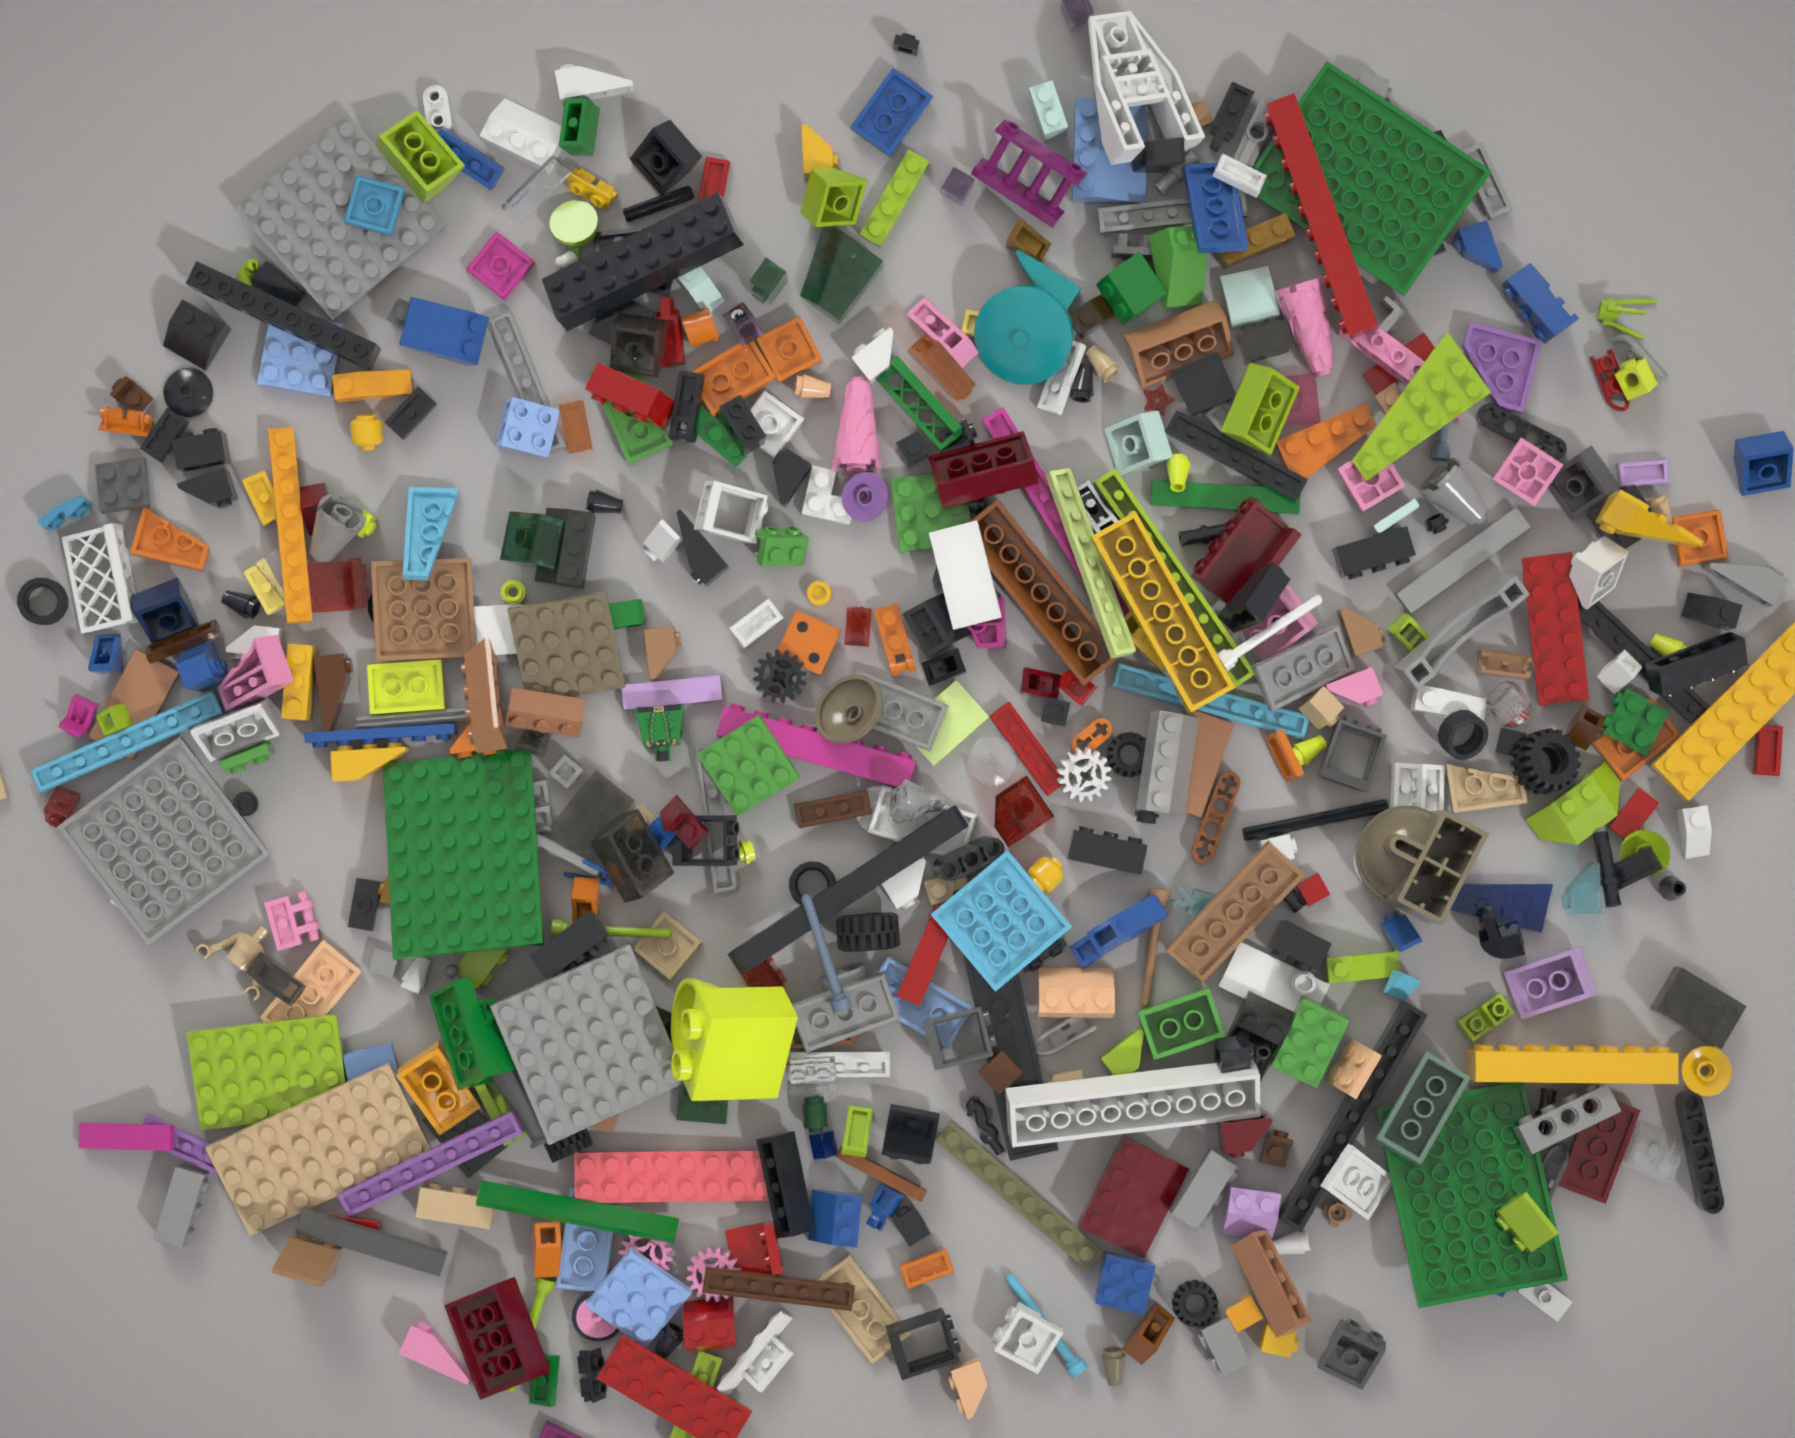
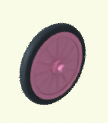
M590 1291L581 1296L575 1303L572 1310V1322L574 1328L582 1337L591 1341H605L615 1336L620 1330L585 1306L586 1301L595 1292Z

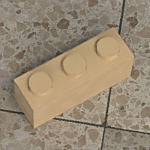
M428 1182L427 1185L420 1187L416 1218L489 1230L493 1227L496 1209L476 1206L479 1190H477V1193L467 1192L468 1188L462 1186H453L452 1189L442 1188L443 1184L437 1182Z

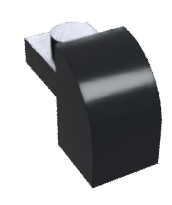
M1492 905L1482 907L1483 917H1479L1481 930H1479V941L1483 950L1487 954L1500 959L1526 955L1518 921L1498 926Z

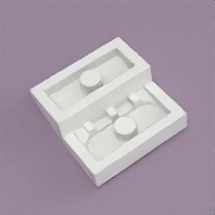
M1391 763L1389 808L1406 805L1424 808L1428 811L1444 810L1445 765Z

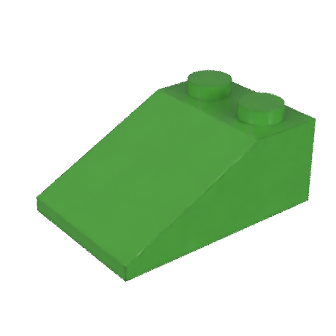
M1168 227L1149 235L1156 276L1167 292L1161 298L1163 308L1202 305L1208 253H1198L1193 227Z

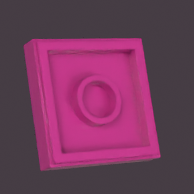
M496 231L465 270L506 301L534 266L535 261Z

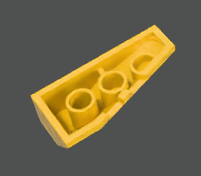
M1622 490L1609 495L1595 521L1600 524L1599 528L1609 534L1615 532L1616 534L1691 548L1699 547L1703 543L1701 539L1681 526L1675 524L1670 526L1667 524L1666 516L1647 511L1649 505Z

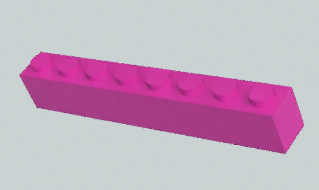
M731 703L730 707L724 706L716 732L717 736L723 737L760 714L787 756L894 787L901 785L905 779L911 781L916 761L911 760L913 755L898 751L897 755L888 753L889 748L874 744L872 749L864 746L865 741L859 739L847 744H835L826 740L820 733L816 732V727L802 724V728L792 725V720L779 717L778 721L768 719V713L755 710L754 714L744 712V706Z

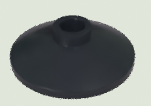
M194 368L179 369L167 379L163 391L164 399L169 409L183 417H194L203 413L210 406L213 399V386L210 379L200 370ZM185 387L190 388L188 395H183L182 393Z

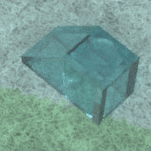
M1589 863L1566 887V894L1562 895L1563 909H1566V914L1602 913L1600 863Z

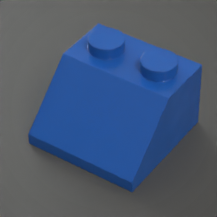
M1784 431L1735 439L1734 463L1742 496L1791 487L1794 448Z
M813 1189L811 1212L815 1230L809 1231L808 1240L835 1246L857 1247L862 1194Z

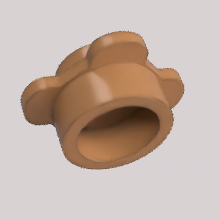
M1338 1198L1330 1205L1326 1204L1322 1208V1212L1328 1216L1329 1224L1332 1227H1338L1340 1223L1350 1220L1352 1217V1212ZM1336 1210H1339L1338 1215L1335 1214Z

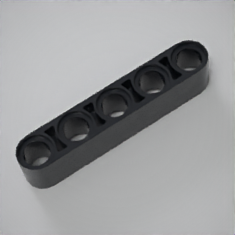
M1683 1090L1676 1095L1675 1107L1695 1202L1701 1210L1710 1214H1716L1724 1207V1197L1704 1102L1699 1094ZM1688 1096H1692L1694 1104L1691 1108L1686 1109L1684 1101ZM1693 1121H1697L1699 1129L1696 1133L1692 1134L1689 1126ZM1702 1145L1704 1154L1702 1157L1696 1158L1695 1149ZM1707 1170L1709 1172V1179L1707 1182L1702 1183L1700 1181V1174ZM1709 1195H1713L1715 1202L1711 1207L1707 1208L1705 1200Z

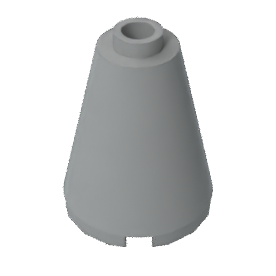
M1451 458L1446 461L1448 466L1444 469L1436 468L1421 485L1424 490H1419V493L1469 526L1475 524L1478 526L1487 517L1485 514L1487 507L1457 458Z
M328 494L322 497L318 503L309 549L310 555L318 563H330L365 525L367 519L362 515L364 512L362 507L345 496L340 495L338 499L331 498L333 494Z

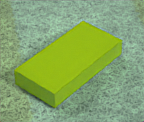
M848 1105L841 1154L866 1158L873 1109Z

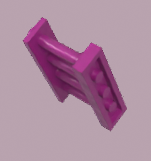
M1004 119L994 131L1002 137L989 160L982 158L972 170L971 175L1053 228L1065 213L1059 205L1071 184L1074 183L1078 186L1088 173L1082 170V167L1077 163L1068 161L1022 131L1016 123ZM1011 142L1022 149V152L1010 173L1007 174L999 169L997 164ZM1030 156H1033L1042 162L1043 165L1031 186L1027 187L1018 181V177ZM1051 169H1053L1064 178L1052 199L1048 201L1039 195L1038 192Z

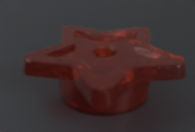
M1160 384L1155 390H1144L1148 400L1144 410L1159 411L1161 416H1164L1166 405L1172 403L1175 399L1167 395L1163 384ZM1159 398L1160 402H1156L1155 399Z

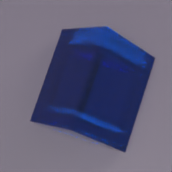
M833 1130L809 1135L814 1160L836 1156L838 1151Z

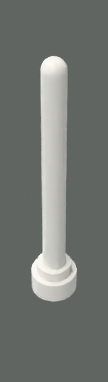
M1320 595L1313 596L1233 650L1228 649L1226 651L1224 649L1219 652L1217 656L1225 670L1228 671L1235 666L1234 663L1238 661L1237 658L1321 604L1322 597Z

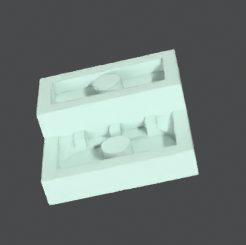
M1268 266L1220 276V284L1232 328L1280 317Z

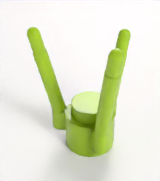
M1601 299L1597 319L1603 320L1602 325L1611 326L1643 340V335L1614 322L1613 319L1618 320L1620 313L1646 315L1644 310L1623 308L1621 305L1656 304L1657 300Z

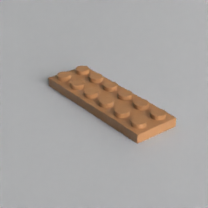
M1267 841L1165 948L1166 952L1203 983L1306 876L1305 873L1271 842Z

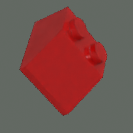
M734 1297L721 1298L719 1302H716L715 1299L684 1302L683 1334L684 1348L687 1352L737 1348Z

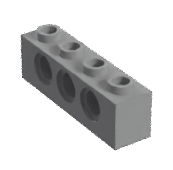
M1593 1083L1585 1087L1586 1092L1579 1096L1573 1093L1562 1098L1564 1103L1556 1107L1552 1103L1541 1108L1542 1114L1534 1118L1532 1114H1529L1519 1119V1125L1513 1127L1525 1154L1532 1155L1621 1112L1609 1085ZM1586 1099L1593 1105L1590 1113H1587L1583 1108V1103ZM1564 1110L1569 1112L1571 1116L1568 1124L1563 1123L1561 1120V1113ZM1541 1121L1546 1122L1548 1125L1546 1135L1541 1134L1538 1126Z

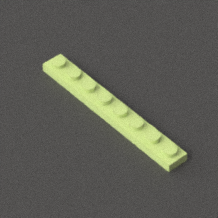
M1071 468L1049 471L1045 476L1110 657L1113 659L1131 655L1136 652V648L1108 571L1090 541L1094 532Z

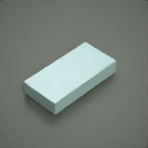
M1414 498L1372 526L1370 530L1374 535H1378L1418 509L1420 505Z

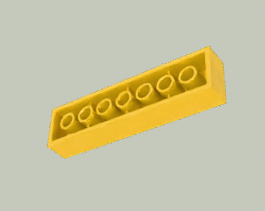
M1136 511L1092 535L1090 541L1188 714L1234 689V684Z
M1474 1044V1048H1467V1075L1471 1077L1470 1080L1475 1082L1678 1084V1053L1670 1052V1048L1664 1046H1649V1050H1645V1047L1625 1045L1624 1050H1620V1047H1614L1613 1045H1599V1050H1595V1047L1589 1045H1574V1050H1569V1046L1549 1045V1049H1544V1046L1524 1044V1049H1519V1046H1514L1513 1044H1499V1049H1494V1046L1489 1044Z

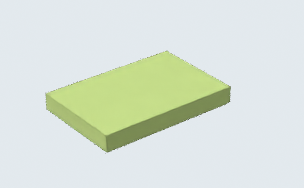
M957 680L935 698V700L949 705L932 751L930 752L916 746L933 767L989 718Z

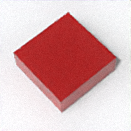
M1319 873L1296 885L1308 907L1331 895Z

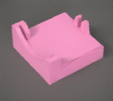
M1520 437L1492 478L1535 506L1563 464L1548 455L1544 450L1542 451L1539 447Z
M1352 460L1336 470L1345 484V490H1348L1350 493L1349 497L1354 499L1361 513L1405 487L1393 464H1390L1368 481L1365 480Z

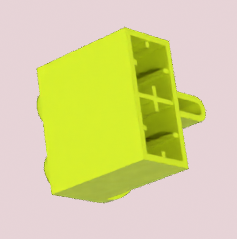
M686 978L680 982L674 996L671 1013V1042L674 1049L671 1069L674 1080L684 1082L691 1101L778 1098L798 1019L784 988H720L717 985L700 981L697 978Z

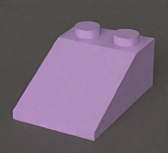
M1581 946L1504 972L1521 1020L1592 997L1598 993Z

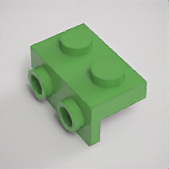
M766 526L765 529H756L755 535L761 539L757 563L761 566H804L809 537L800 532L801 529L794 526H787L786 529H778L772 526Z
M269 739L222 757L223 760L219 763L222 771L235 774L245 770V766L254 763L259 765L269 760L268 757L274 755L275 752Z

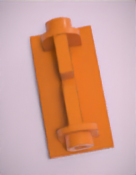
M106 406L100 409V418L103 419L98 430L148 437L154 420H151V415L147 414L146 411L128 410L127 416H124L123 409Z

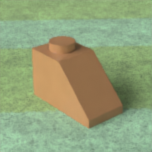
M1345 607L1337 610L1352 657L1384 647V632L1381 627H1377L1375 622Z
M674 626L644 630L651 681L659 678L677 655V647L682 646L680 631L675 632Z

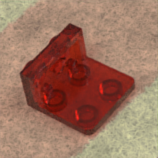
M351 558L347 561L310 563L307 565L311 610L313 613L353 611L366 607L365 603L369 601L368 589L364 588L363 579L366 578V565L362 564L361 558Z

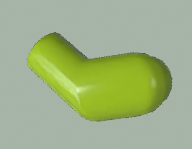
M255 259L246 260L237 273L238 280L253 287L251 278L260 267L259 262Z

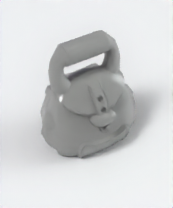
M905 779L892 792L889 801V815L897 821H903V819L908 818L916 819V817L924 813L941 811L948 798L944 794H929L924 786L916 785Z

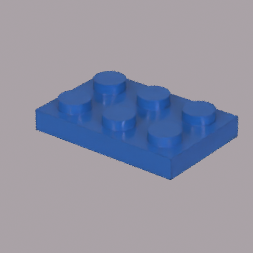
M892 68L853 122L850 130L888 157H891L929 105L933 96Z

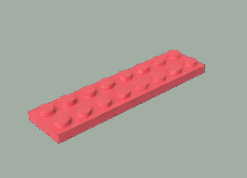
M758 1150L577 1152L574 1154V1193L577 1199L598 1203L769 1201Z

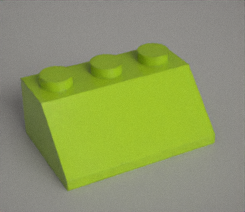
M418 110L378 137L377 149L423 204L442 192L465 167L462 161Z
M1250 363L1221 432L1237 442L1271 455L1300 387L1273 368Z

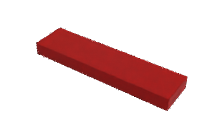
M1010 701L989 716L1047 796L1064 785L1057 782V779L1062 777L1057 772V766Z
M935 905V907H934L932 913H933L935 910H937L940 906H939V905ZM932 916L929 918L896 996L917 1006L921 1004L949 938Z

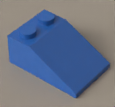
M410 297L399 346L465 366L478 365L489 317L468 310Z

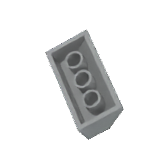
M1161 710L1150 711L1136 810L1185 817L1199 718Z

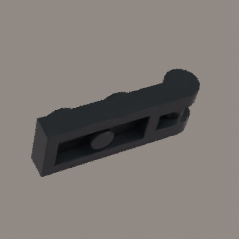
M678 372L669 429L670 440L679 441L684 439L688 443H695L697 440V424L705 375L702 373ZM681 422H687L686 430L681 429Z

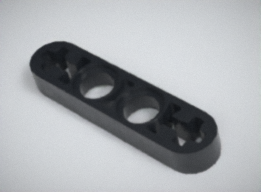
M1485 404L1476 413V420L1481 426L1514 443H1517L1520 437L1526 440V434L1529 431H1534L1538 434L1539 440L1537 444L1533 445L1540 447L1546 437L1548 440L1545 443L1550 446L1557 443V449L1560 450V453L1557 452L1552 455L1551 449L1547 446L1542 447V451L1544 450L1556 460L1562 458L1566 453V443L1561 438L1494 404ZM1490 409L1492 410L1491 415L1498 419L1500 414L1504 417L1499 422L1498 427H1496L1495 424L1498 421L1494 419L1485 421V415L1482 412ZM1506 420H1513L1516 423L1517 429L1514 433L1505 431L1504 422Z

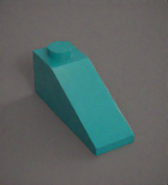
M1017 249L1014 258L1030 284L1054 295L1068 312L1080 293L1081 287Z

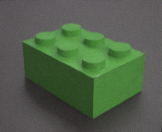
M1208 987L1136 1011L1153 1060L1226 1036L1210 988Z
M1301 996L1294 1011L1292 1026L1271 1062V1067L1317 1088L1350 1022L1349 1018L1306 996Z

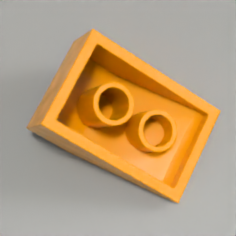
M440 1040L397 1069V1078L439 1135L481 1108L471 1088L458 1091L445 1047Z

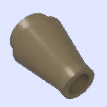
M1106 1347L1101 1355L1108 1385L1110 1386L1123 1384L1122 1377L1126 1354L1123 1353L1122 1347Z

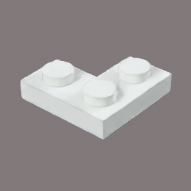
M812 466L802 515L850 525L852 517L845 511L842 497L832 495L836 472Z

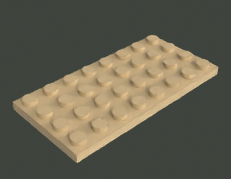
M390 1062L209 1144L205 1149L249 1236L301 1213L303 1208L310 1209L336 1197L340 1192L432 1147Z

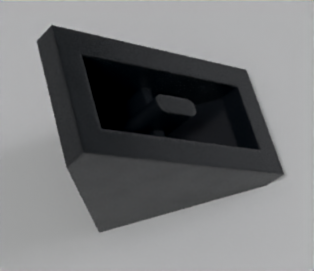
M958 648L921 663L929 686L966 674Z

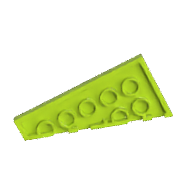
M1446 332L1352 460L1366 481L1491 394V391L1448 332Z

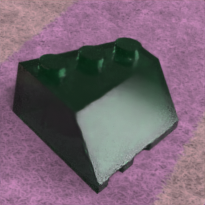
M833 226L822 227L800 297L840 326L884 267L883 260L843 231Z

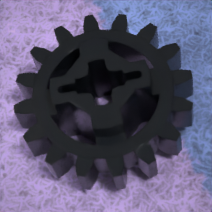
M776 649L775 656L767 652L766 661L762 658L758 660L762 666L754 668V671L759 673V676L754 677L753 681L760 682L756 690L763 689L765 691L762 696L763 698L771 695V702L774 703L777 698H780L781 703H785L787 696L789 699L794 700V692L802 693L799 685H806L807 682L802 679V676L807 675V671H801L800 668L804 665V662H796L797 654L791 658L789 657V650H786L781 655L779 649ZM777 660H785L791 665L788 667L780 665ZM767 665H769L770 675L764 680V671ZM776 670L780 673H786V676L783 678L785 682L775 680ZM796 673V683L792 688L790 683L791 675ZM769 687H780L783 692H775Z

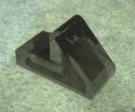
M525 729L516 744V748L538 757L544 756L553 733H542Z

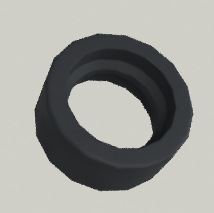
M34 578L27 581L21 587L17 595V606L20 614L26 620L38 625H51L58 622L65 615L68 609V596L66 590L58 582L48 578ZM39 587L50 588L57 597L55 610L46 616L34 614L29 607V597Z
M1459 710L1451 713L1444 719L1438 731V741L1450 756L1458 760H1467L1476 756L1486 745L1489 735L1488 727L1475 713L1469 710ZM1472 723L1474 729L1470 738L1464 744L1453 746L1452 741L1457 730L1466 724Z
M809 861L800 864L793 870L789 878V890L792 898L798 904H803L802 894L798 889V880L804 872L809 870L821 872L826 877L827 888L836 883L834 874L828 866L820 862Z

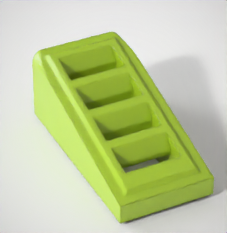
M1402 613L1387 629L1409 652L1415 649L1413 645L1421 637L1424 639L1420 644L1430 636L1406 613ZM1415 630L1416 633L1407 641V636Z

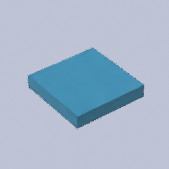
M357 175L344 224L393 237L406 191L405 188Z

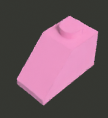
M1373 667L1324 686L1332 695L1355 705L1363 703L1364 707L1379 702L1377 697L1383 695Z

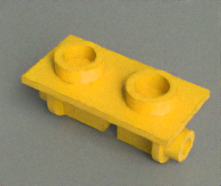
M575 167L572 173L569 172L566 187L572 193L589 200L595 207L602 208L608 212L611 200L614 201L618 195L615 188L602 180L596 186L593 185L596 177L583 168L578 169Z

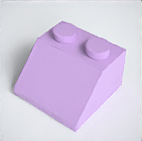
M1228 1184L1222 1235L1246 1237L1253 1232L1267 1229L1271 1239H1273L1279 1216L1281 1193L1274 1190Z

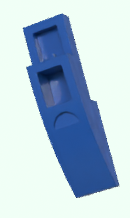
M1154 894L1087 932L1085 937L1069 948L1080 967L1085 969L1124 942H1130L1169 915L1157 895Z

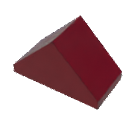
M325 482L300 487V510L310 536L313 533L318 503L322 497L328 495Z
M1024 667L1019 694L1058 699L1060 674Z

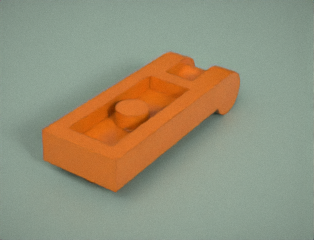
M898 604L874 610L892 677L900 675L899 672L915 671L914 659ZM904 654L905 661L896 663L894 656Z

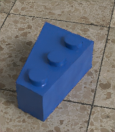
M1531 263L1509 277L1502 284L1505 296L1510 301L1513 300L1518 306L1517 311L1524 321H1529L1533 327L1532 333L1538 340H1542L1544 344L1569 328L1579 319L1575 313L1570 316L1562 307L1565 301L1560 296L1555 298L1549 289L1550 284Z
M214 640L182 651L181 657L176 662L184 688L198 692H204L219 686L230 672L227 663L221 661Z

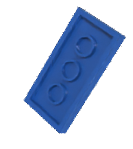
M1218 163L1184 164L1182 172L1198 253L1247 251L1249 245L1237 188L1212 176Z

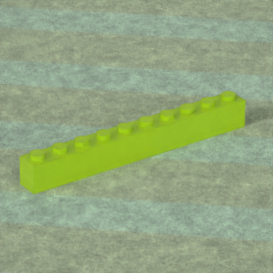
M1116 468L1094 481L1093 486L1118 521L1136 511L1215 653L1218 654L1224 649L1227 651L1228 649L1233 650L1236 648V643ZM1244 655L1237 658L1238 661L1234 663L1235 666L1226 671L1235 688L1255 675L1252 666Z

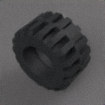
M1553 728L1542 729L1522 737L1521 741L1514 745L1516 750H1513L1511 753L1514 760L1510 761V764L1514 766L1515 771H1512L1514 777L1517 776L1519 778L1517 781L1519 785H1525L1524 789L1528 792L1533 791V794H1548L1567 788L1568 785L1574 782L1573 778H1576L1579 774L1576 769L1581 767V762L1578 761L1580 753L1575 750V747H1577L1575 742L1571 743L1569 741L1571 737L1568 734L1562 735L1563 731L1558 729L1554 731ZM1541 750L1550 758V773L1545 771L1541 765Z
M893 912L865 913L840 916L836 919L837 945L840 951H876L893 949L900 945L898 914Z

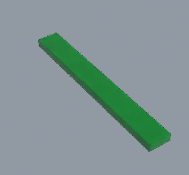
M484 1180L481 1181L476 1200V1206L673 1244L679 1218Z

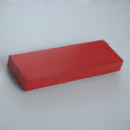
M1424 332L1404 345L1423 361H1426L1435 349ZM1378 364L1362 375L1376 395L1398 381Z

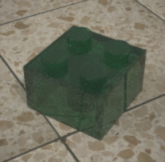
M509 511L500 560L521 566L554 569L559 540L562 534L563 520L543 514Z

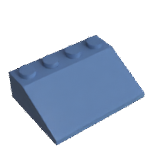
M1076 98L1074 104L1073 162L1080 165L1082 170L1088 174L1078 186L1072 183V203H1146V173L1134 172L1132 161L1115 165L1110 164L1102 145L1097 100ZM1148 106L1129 107L1143 143L1147 142Z

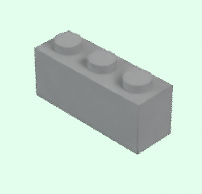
M1209 1148L1172 1206L1170 1213L1196 1230L1200 1226L1204 1227L1210 1219L1211 1214L1208 1212L1213 1204L1217 1206L1224 1196L1223 1188L1227 1183L1230 1185L1237 1176L1238 1172L1235 1171L1237 1165Z
M182 1164L175 1167L153 1240L180 1248L187 1246L188 1243H192L196 1233V1229L193 1228L195 1219L200 1218L203 1210V1204H200L202 1196L207 1194L211 1184V1180H208L210 1173Z

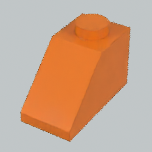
M574 878L571 896L572 924L590 910H593L599 917L600 878Z

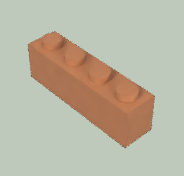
M1267 1229L1253 1232L1232 1245L1235 1257L1240 1263L1247 1282L1252 1287L1258 1299V1304L1262 1308L1276 1338L1291 1334L1312 1321Z

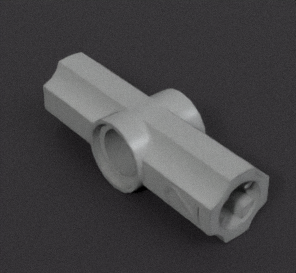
M1269 97L1260 98L1233 159L1253 168L1271 128L1264 114L1268 112L1266 104L1275 101ZM1256 130L1260 132L1262 137L1255 139L1250 135V131Z

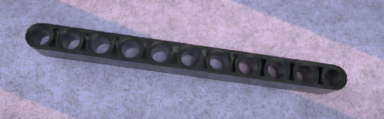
M954 805L814 896L812 901L819 923H823L966 829L969 824L958 807ZM803 904L727 954L740 975L750 971L811 931Z

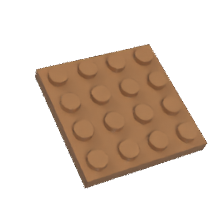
M471 558L436 559L429 580H403L404 560L371 561L375 662L464 658V653L476 645Z

